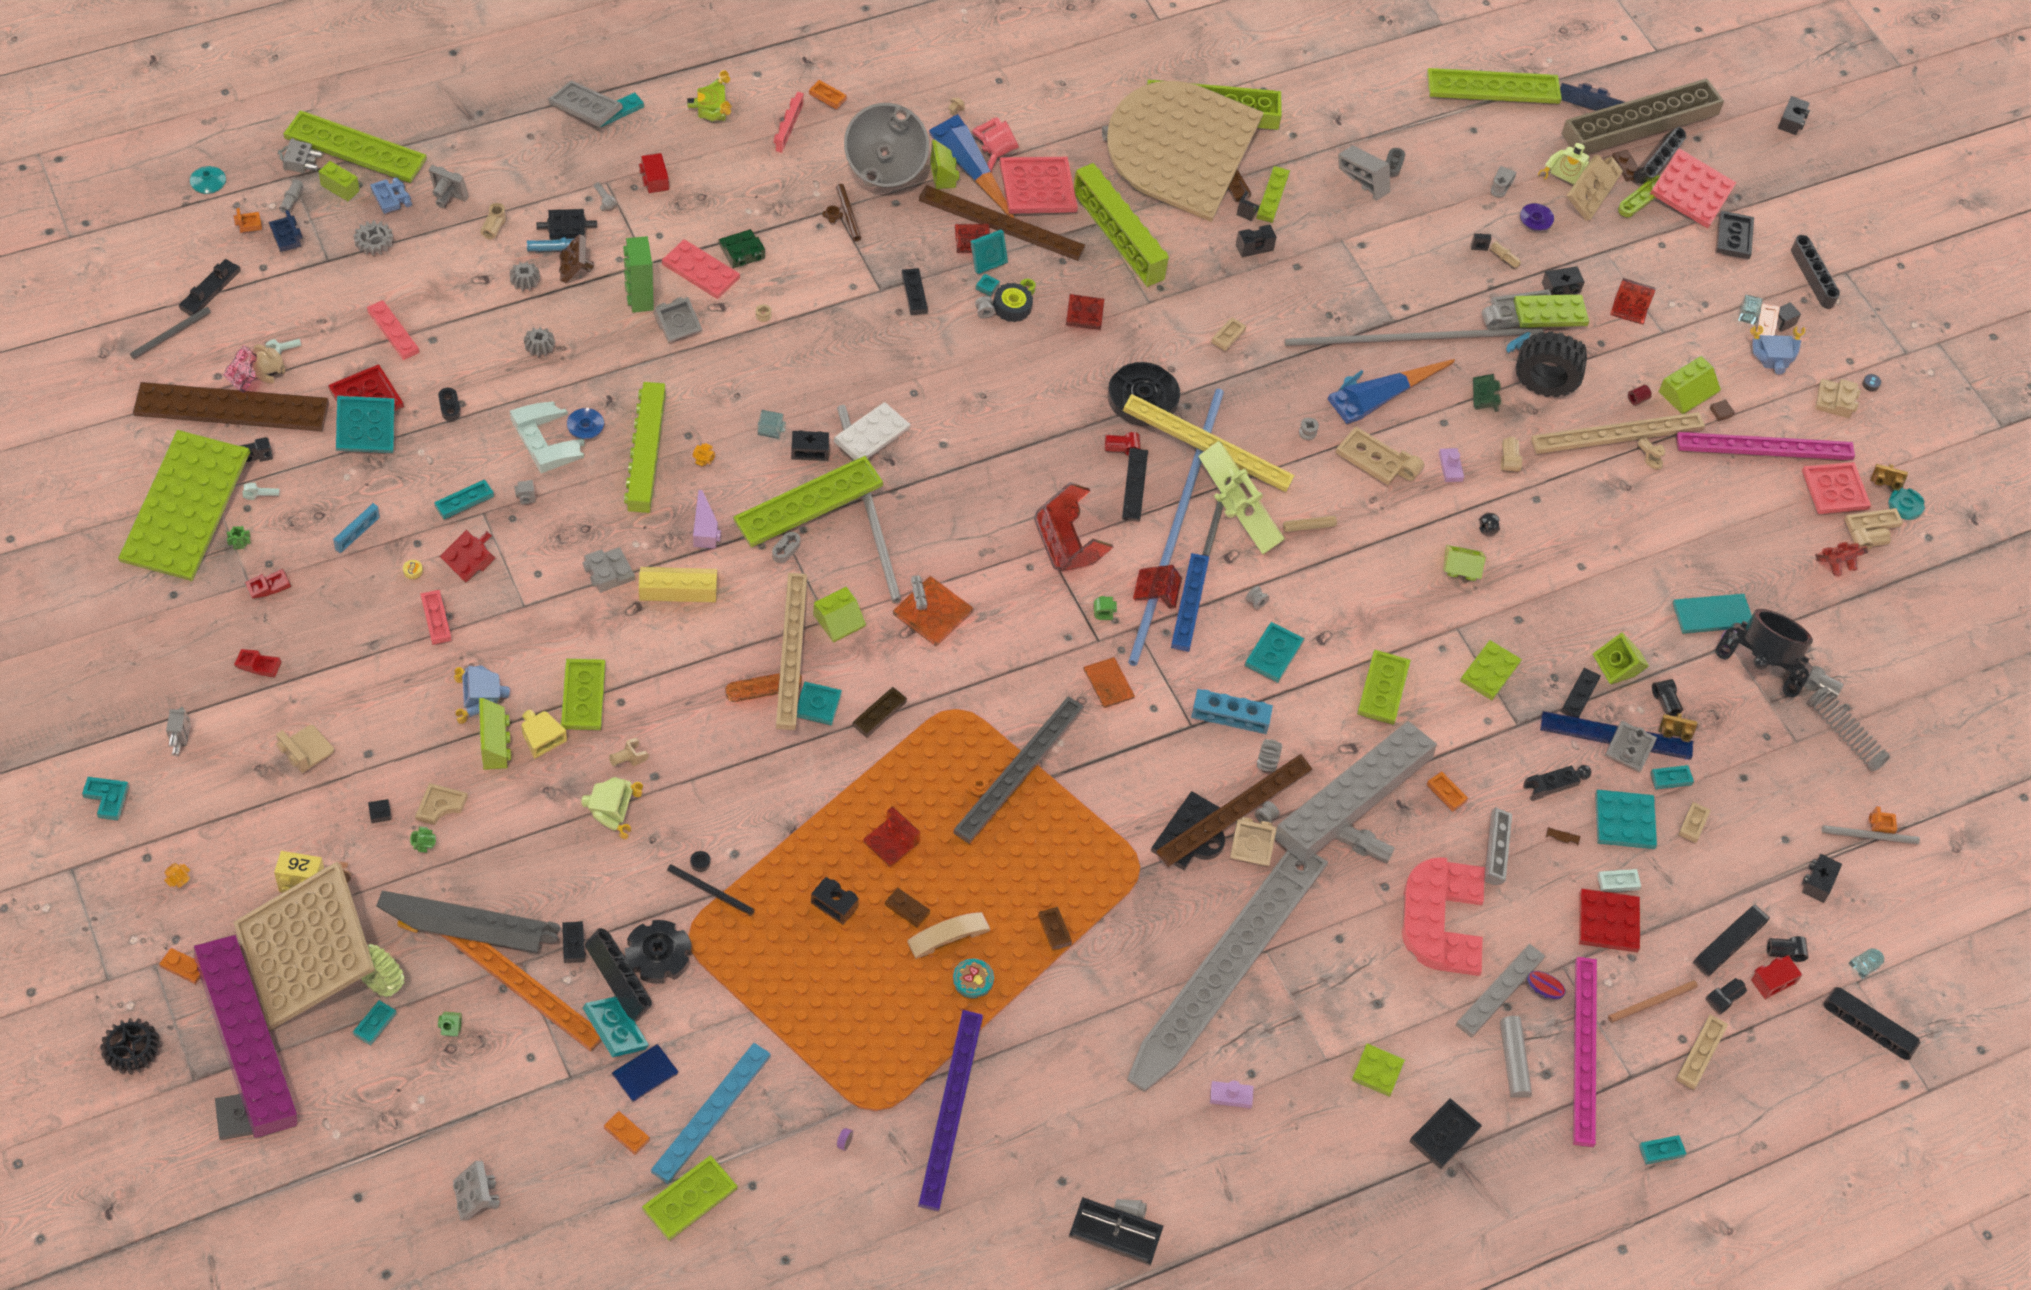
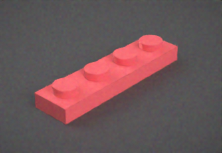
M797 91L795 98H791L790 109L786 110L784 122L781 121L779 133H776L774 137L777 152L782 153L803 107L804 93Z
M383 300L367 307L369 315L403 360L419 353L418 346Z

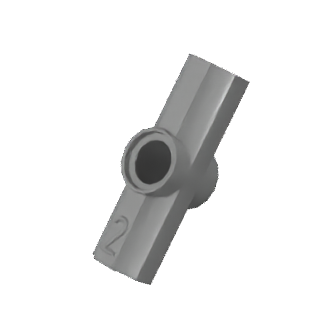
M1812 666L1813 671L1804 687L1811 691L1827 687L1831 691L1830 696H1835L1836 699L1844 684L1827 676L1821 667ZM1801 669L1797 677L1801 678L1805 670ZM1785 670V672H1784V673H1786V674H1788V675L1791 674V672H1789V671H1787V670Z
M1346 826L1335 837V839L1352 846L1353 851L1362 856L1370 855L1385 863L1389 862L1395 847L1376 839L1375 834L1366 829L1360 831L1351 826Z

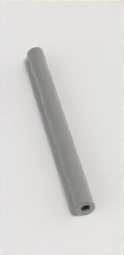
M1822 826V833L1910 844H1919L1920 838L1917 836Z

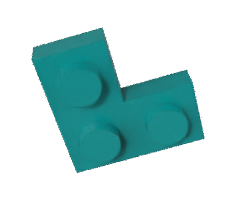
M87 776L82 795L83 798L101 800L97 811L98 818L118 821L129 783Z

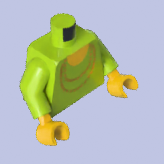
M726 70L720 71V79L717 78L711 84L698 88L697 98H687V108H698L699 118H704L711 122L715 120L726 121V115L731 113L730 108L732 106L728 101H725V85H723V82H730L729 73Z

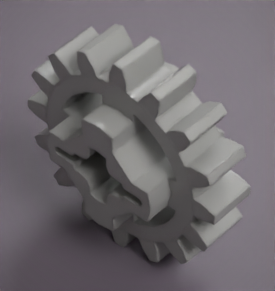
M373 220L372 224L366 221L365 226L360 224V229H355V234L353 235L355 246L359 248V251L364 250L366 255L369 252L372 253V256L375 255V252L382 254V250L387 252L388 247H392V242L394 241L392 229H389L388 224L383 226L382 221L376 224L375 220Z

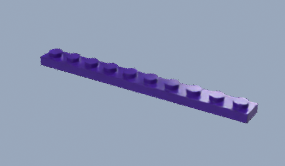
M963 1010L918 1203V1207L938 1212L940 1209L982 1022V1014Z

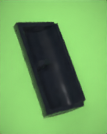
M1082 1197L1069 1237L1151 1266L1164 1225Z

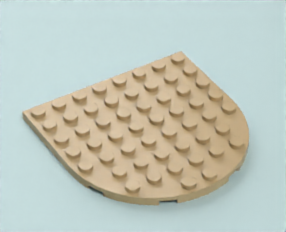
M1181 81L1151 83L1131 92L1114 110L1107 131L1108 152L1118 173L1124 176L1131 183L1132 187L1150 197L1212 222L1264 112L1195 84Z

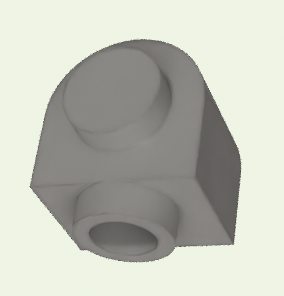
M533 480L520 481L518 486H514L515 495L520 497L521 504L536 502Z

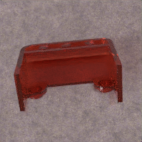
M1072 482L1065 485L1043 504L1034 515L1035 524L1051 564L1055 570L1061 572L1093 565L1114 548L1112 544L1093 538L1082 547L1073 522L1080 515L1078 502L1090 492V489Z

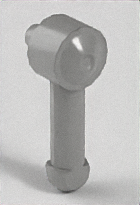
M599 182L594 184V188L603 198L600 209L602 211L606 209L611 210L617 204L616 199L609 195Z

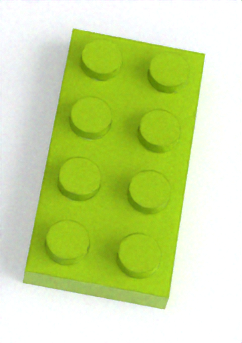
M1582 295L1515 296L1513 300L1520 328L1588 326L1590 322Z
M1374 649L1357 715L1392 725L1395 724L1411 662L1410 659Z
M566 658L561 726L563 728L601 730L605 660Z
M710 1155L644 1204L642 1210L667 1240L670 1241L735 1192L738 1186Z

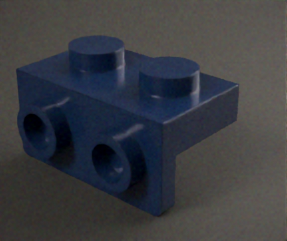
M289 210L285 211V218L268 222L280 252L301 247L300 239H302V233L300 228L296 229L297 222L295 216H291Z

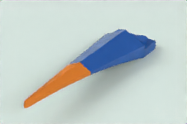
M957 114L931 128L929 134L933 140L950 149L952 156L956 158V163L993 199L1006 215L1015 218L1013 214H1009L1007 202L970 130L960 116Z
M1455 359L1346 386L1343 390L1329 394L1327 399L1345 423L1350 424L1363 419L1400 393L1452 365Z

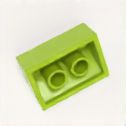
M1700 356L1664 378L1658 392L1681 414H1685L1719 393L1721 388L1714 367Z
M479 698L483 770L508 768L507 761L511 760V749H507V744L510 743V731L506 732V727L510 726L509 715H505V708L485 698Z

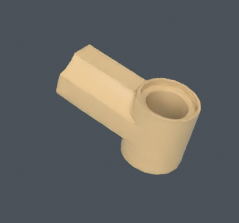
M493 203L489 206V214L480 231L481 235L486 239L492 240L496 238L501 225L506 222L503 204Z
M1515 437L1503 439L1501 470L1520 472L1522 456H1519V440Z
M1859 528L1851 533V537L1859 552L1867 551L1873 546L1887 545L1891 542V533L1886 528L1869 531L1866 528Z

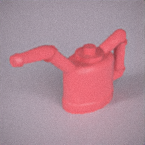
M998 117L992 118V120L972 130V134L984 143L982 146L984 152L992 153L987 163L991 173L997 158L1019 148L1006 120L1001 122Z

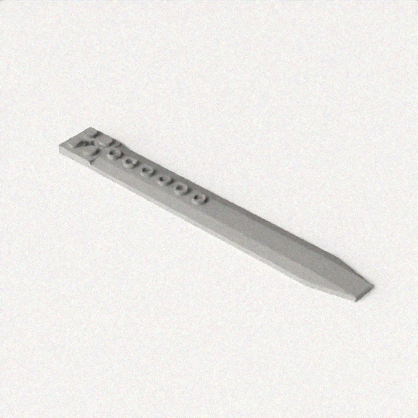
M1287 850L1142 1041L1128 1076V1082L1145 1092L1176 1068L1294 908L1328 864L1326 860L1314 854L1303 863ZM1302 864L1304 870H1298L1295 865L1300 866Z

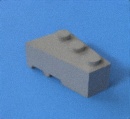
M1354 145L1338 154L1339 169L1353 181L1357 180L1363 185L1361 188L1364 191H1370L1373 194L1372 198L1377 201L1391 192L1389 163Z

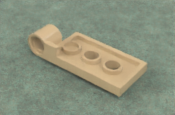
M1599 155L1593 156L1566 196L1585 221L1591 220L1623 172L1613 157L1603 161Z
M1358 427L1351 431L1335 452L1388 486L1397 475L1408 481H1413L1425 467L1423 460L1418 456L1410 455L1404 450L1398 453ZM1356 447H1362L1365 451H1359ZM1377 456L1380 460H1374L1372 457Z

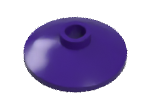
M1531 203L1522 208L1520 219L1528 228L1541 231L1552 226L1554 215L1548 207L1538 203Z

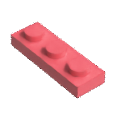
M440 590L420 593L432 645L452 641Z

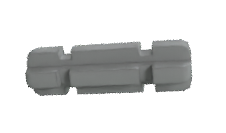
M912 576L911 584L917 609L925 610L927 608V601L921 576Z

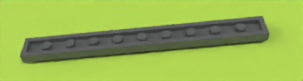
M1068 696L955 827L953 833L970 844L1081 714L1084 706Z

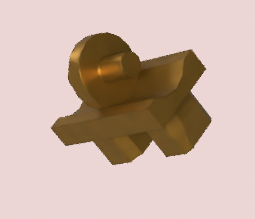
M1876 464L1870 481L1879 486L1889 485L1892 489L1899 491L1904 486L1908 472L1895 469L1892 464H1889L1888 467Z
M1677 713L1676 717L1663 714L1658 732H1661L1663 737L1671 738L1675 735L1680 736L1682 741L1690 742L1695 733L1697 721L1684 719L1681 713Z

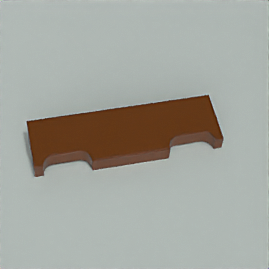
M1549 827L1546 833V837H1554L1556 841L1567 844L1569 842L1576 843L1577 846L1581 837Z

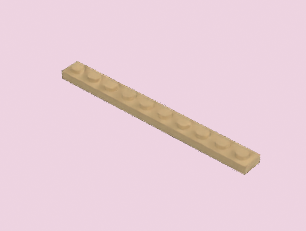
M1696 412L1533 435L1531 442L1536 454L1639 440L1644 439V437L1653 438L1674 435L1678 432L1702 431L1705 425L1700 413Z
M788 573L776 729L796 730L807 574Z

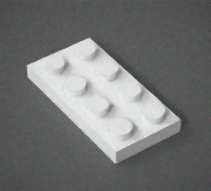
M884 402L835 436L833 442L854 460L866 456L868 459L909 430L911 424Z

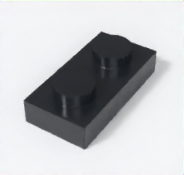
M583 921L562 922L564 963L585 962Z

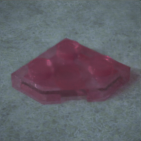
M243 345L237 351L235 358L226 367L223 374L229 382L243 393L255 378V371L252 368L253 363L256 362L257 355L249 347Z

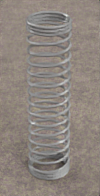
M1827 687L1817 690L1809 698L1808 704L1814 706L1815 711L1819 710L1818 714L1823 715L1822 719H1827L1826 723L1831 724V728H1835V733H1839V737H1843L1844 742L1848 741L1847 745L1852 746L1851 750H1856L1855 754L1860 755V759H1864V764H1868V768L1871 771L1881 768L1890 759V754L1883 749L1869 762H1865L1868 757L1880 749L1881 745H1877L1866 757L1861 758L1862 754L1871 749L1877 740L1872 741L1861 753H1857L1858 749L1866 745L1873 736H1869L1858 748L1853 749L1855 744L1868 735V731L1864 732L1853 744L1849 745L1850 740L1858 736L1864 730V727L1859 728L1849 739L1845 740V737L1853 732L1860 725V722L1854 724L1845 735L1841 736V732L1850 727L1856 718L1851 719L1841 730L1836 731L1837 727L1845 723L1852 714L1846 715L1837 726L1832 727V724L1843 717L1848 709L1840 712L1832 722H1828L1829 718L1837 714L1844 705L1838 706L1828 717L1824 718L1826 713L1839 704V700L1833 702L1824 713L1820 714L1821 709L1828 706L1835 699V696L1830 697L1819 709H1816V706L1831 694Z

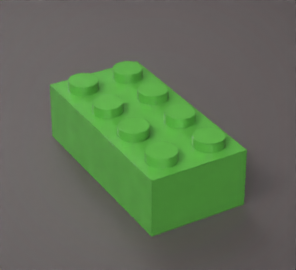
M648 236L626 238V246H623L624 257L627 258H623L625 268L624 277L627 280L624 281L625 292L629 294L627 295V304L631 306L632 313L654 311L653 264Z

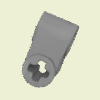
M1500 166L1493 180L1494 184L1490 191L1491 194L1497 198L1504 197L1512 185L1517 172Z

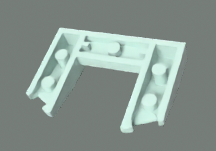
M553 401L536 403L510 410V419L541 474L584 458V453L580 452V446H585L584 439L548 446L537 426L568 415L566 409L561 410L556 407Z

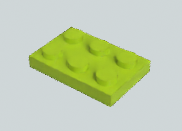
M1489 640L1463 674L1460 682L1493 701L1520 665L1522 659Z

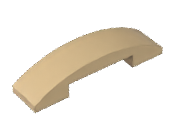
M982 912L971 913L951 918L927 928L910 938L907 943L915 959L933 953L935 948L969 935L973 938L989 932L990 927Z

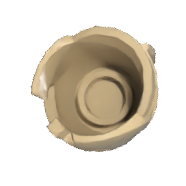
M260 344L254 346L253 369L256 377L265 383H274L273 376H269L267 373L276 371L279 374L281 370L282 374L285 373V366L281 355L273 348H266Z

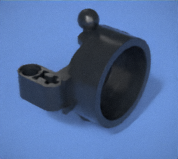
M1756 609L1748 623L1745 621L1741 624L1733 623L1726 630L1716 647L1717 656L1721 659H1728L1736 651L1739 644L1752 651V655L1755 656L1753 664L1756 669L1763 670L1769 664L1771 666H1780L1791 672L1783 686L1784 694L1790 698L1796 697L1800 693L1813 671L1812 665L1808 662L1810 658L1805 656L1813 643L1812 636L1794 620L1768 609ZM1734 631H1736V637L1733 640L1730 639ZM1722 646H1728L1730 652H1725ZM1801 669L1805 670L1801 678L1797 677ZM1789 684H1795L1797 690H1792Z

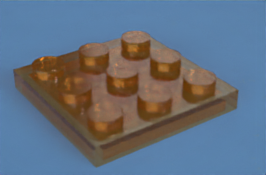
M929 576L922 583L927 608L925 610L917 609L914 593L912 592L893 610V615L937 647L973 612V607Z

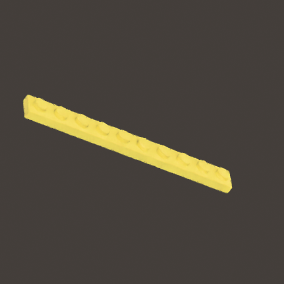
M1132 394L1124 406V412L1202 451H1206L1216 442L1220 441L1240 470L1246 469L1248 474L1284 492L1288 490L1295 476Z

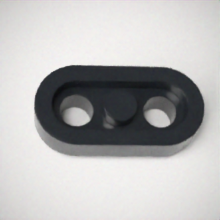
M450 387L441 389L438 393L442 417L447 421H454L460 416L457 392Z

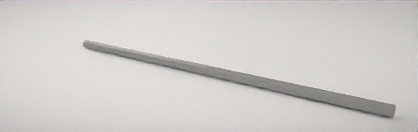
M1543 328L1285 339V346L1523 335L1526 332H1543Z

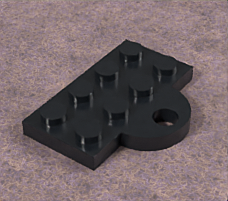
M1191 791L1151 847V852L1158 855L1156 853L1158 849L1220 807ZM1223 831L1173 865L1185 871L1194 857L1210 860L1219 856L1225 845ZM1215 842L1219 847L1213 849L1208 844Z

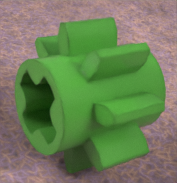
M233 526L231 531L227 532V544H233L234 550L245 549L247 544H251L250 531H245L243 526Z
M419 826L418 831H413L410 836V843L414 846L413 849L427 853V848L432 849L436 843V836L432 833L433 830Z

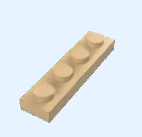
M1711 1014L1709 1015L1676 1081L1693 1090L1696 1088L1728 1026L1727 1023Z

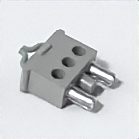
M292 138L289 145L285 146L282 150H278L277 154L280 155V159L283 161L284 170L304 173L306 169L317 171L318 165L312 163H315L316 157L322 158L323 152L312 150V144L296 141Z
M184 707L178 710H169L166 732L169 738V747L173 746V756H179L181 746H187L191 724Z

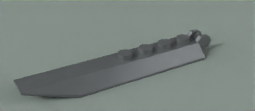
M383 890L376 907L413 929L535 953L538 952L540 942L555 943L558 939L556 933L558 934L561 929L558 923L551 921L546 922Z

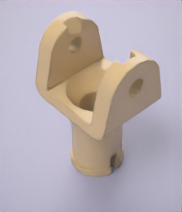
M1644 437V440L1643 438L1640 439L1638 447L1646 453L1645 463L1653 469H1661L1663 467L1661 456L1665 455V449L1662 444L1653 446L1647 438Z
M633 738L626 741L624 750L610 754L609 760L612 766H617L626 761H629L633 766H637L646 761L649 754L646 751L636 753L634 749L639 746V740Z

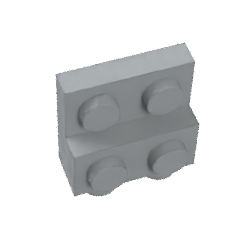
M682 297L676 298L667 305L666 303L659 304L653 312L659 328L663 330L668 343L702 331V327L688 297L684 299Z
M620 547L605 553L601 549L584 555L585 561L582 562L586 573H590L591 583L593 587L597 586L600 593L635 580V574Z

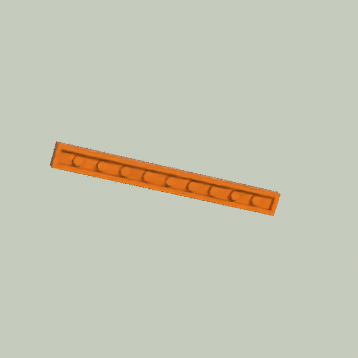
M439 934L590 1052L602 1041L591 1022L488 943Z

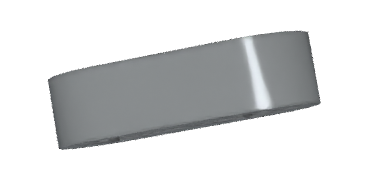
M788 532L773 547L772 558L775 562L785 563L799 549V534Z

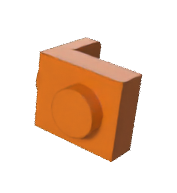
M236 208L237 215L233 216L235 226H239L240 233L262 230L259 212L241 214L240 208Z
M1876 806L1873 812H1870L1869 824H1871L1872 831L1892 834L1897 832L1896 814L1881 812L1880 806Z

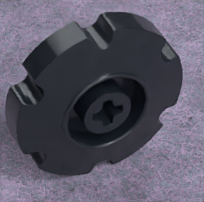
M652 920L650 926L642 923L627 938V945L630 947L625 948V959L634 973H640V979L643 981L664 983L666 977H671L674 980L682 975L689 966V958L686 956L691 955L690 939L684 930L677 931L676 924L673 922Z

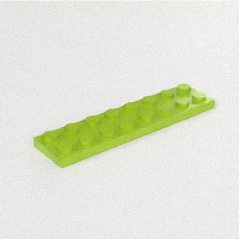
M1428 68L1427 70L1429 97L1560 104L1561 102L1558 75Z
M301 110L283 133L284 139L291 140L293 138L296 141L312 144V148L391 177L399 178L408 183L413 181L427 160L426 154Z
M863 456L733 516V520L752 548L882 487L883 481L867 457Z

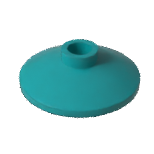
M214 166L200 167L190 176L191 187L196 192L202 194L215 193L221 190L226 183L225 173Z

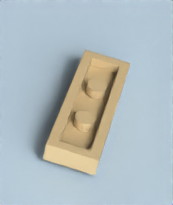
M1896 508L1846 515L1844 519L1850 534L1859 528H1866L1869 531L1897 528L1903 524Z

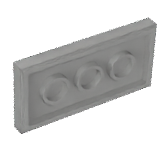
M572 80L548 99L549 104L598 127L622 109V103Z

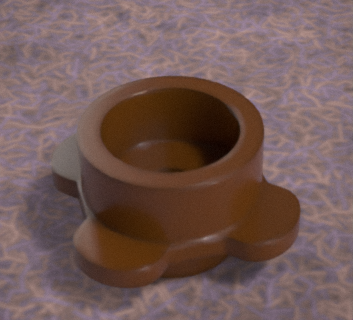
M831 205L826 208V211L822 212V216L826 217L830 223H835L837 219L843 218V213L840 212L837 206Z

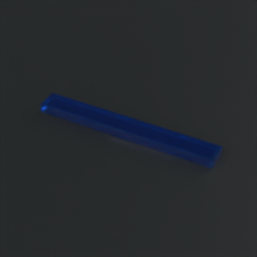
M1543 711L1541 714V731L1606 744L1611 743L1618 728L1616 725ZM1646 731V733L1657 737L1651 749L1652 753L1687 760L1692 759L1694 741L1685 742L1677 737L1667 738L1663 737L1662 734Z

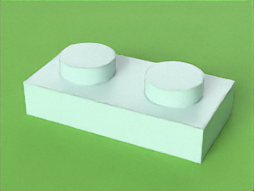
M1637 869L1602 871L1597 875L1600 889L1604 892L1636 891L1642 887Z

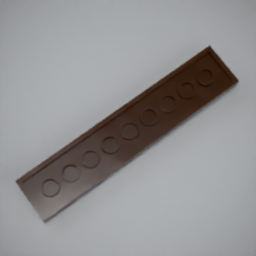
M140 382L133 414L140 417L323 432L329 401L325 397Z

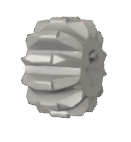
M528 261L524 264L519 262L518 265H513L509 273L511 285H514L515 289L521 288L522 292L524 289L530 291L531 287L536 288L537 283L540 281V271L534 263L529 264Z
M541 326L539 329L532 328V331H527L526 336H524L526 352H529L531 356L536 354L538 358L542 354L546 357L547 353H552L555 346L553 333L549 332L548 328L542 330Z
M1265 739L1263 741L1257 760V767L1266 772L1276 771L1281 756L1282 743L1272 739Z

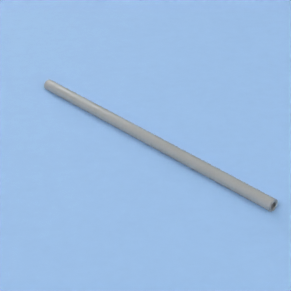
M839 405L837 410L844 431L851 426L846 406ZM870 492L863 495L862 498L892 602L899 603L902 599Z

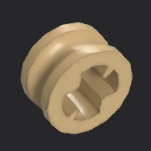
M762 304L756 307L755 315L757 320L767 322L771 319L772 310L770 306Z

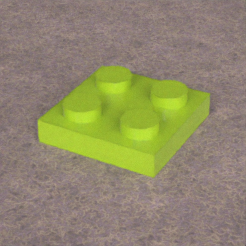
M1367 1043L1351 1081L1390 1097L1405 1059Z

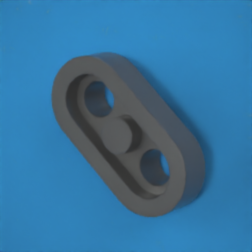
M1400 148L1390 149L1385 161L1389 163L1390 176L1392 177L1399 175L1405 159V152Z

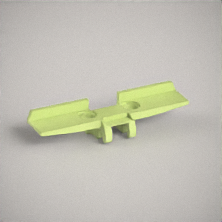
M1218 441L1201 453L1198 457L1221 491V494L1216 493L1214 497L1218 502H1222L1226 508L1224 511L1226 516L1229 518L1237 516L1263 555L1284 541V536L1260 502L1263 498L1262 493L1258 492L1248 477L1247 470H1239L1223 444ZM1231 478V482L1226 485V481ZM1240 483L1245 484L1252 495L1251 498L1248 499L1239 485ZM1252 506L1254 509L1253 514L1246 516V508Z

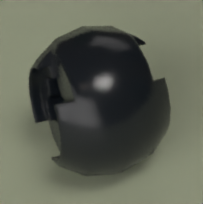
M1487 512L1479 518V529L1483 534L1494 535L1500 530V518L1498 515Z

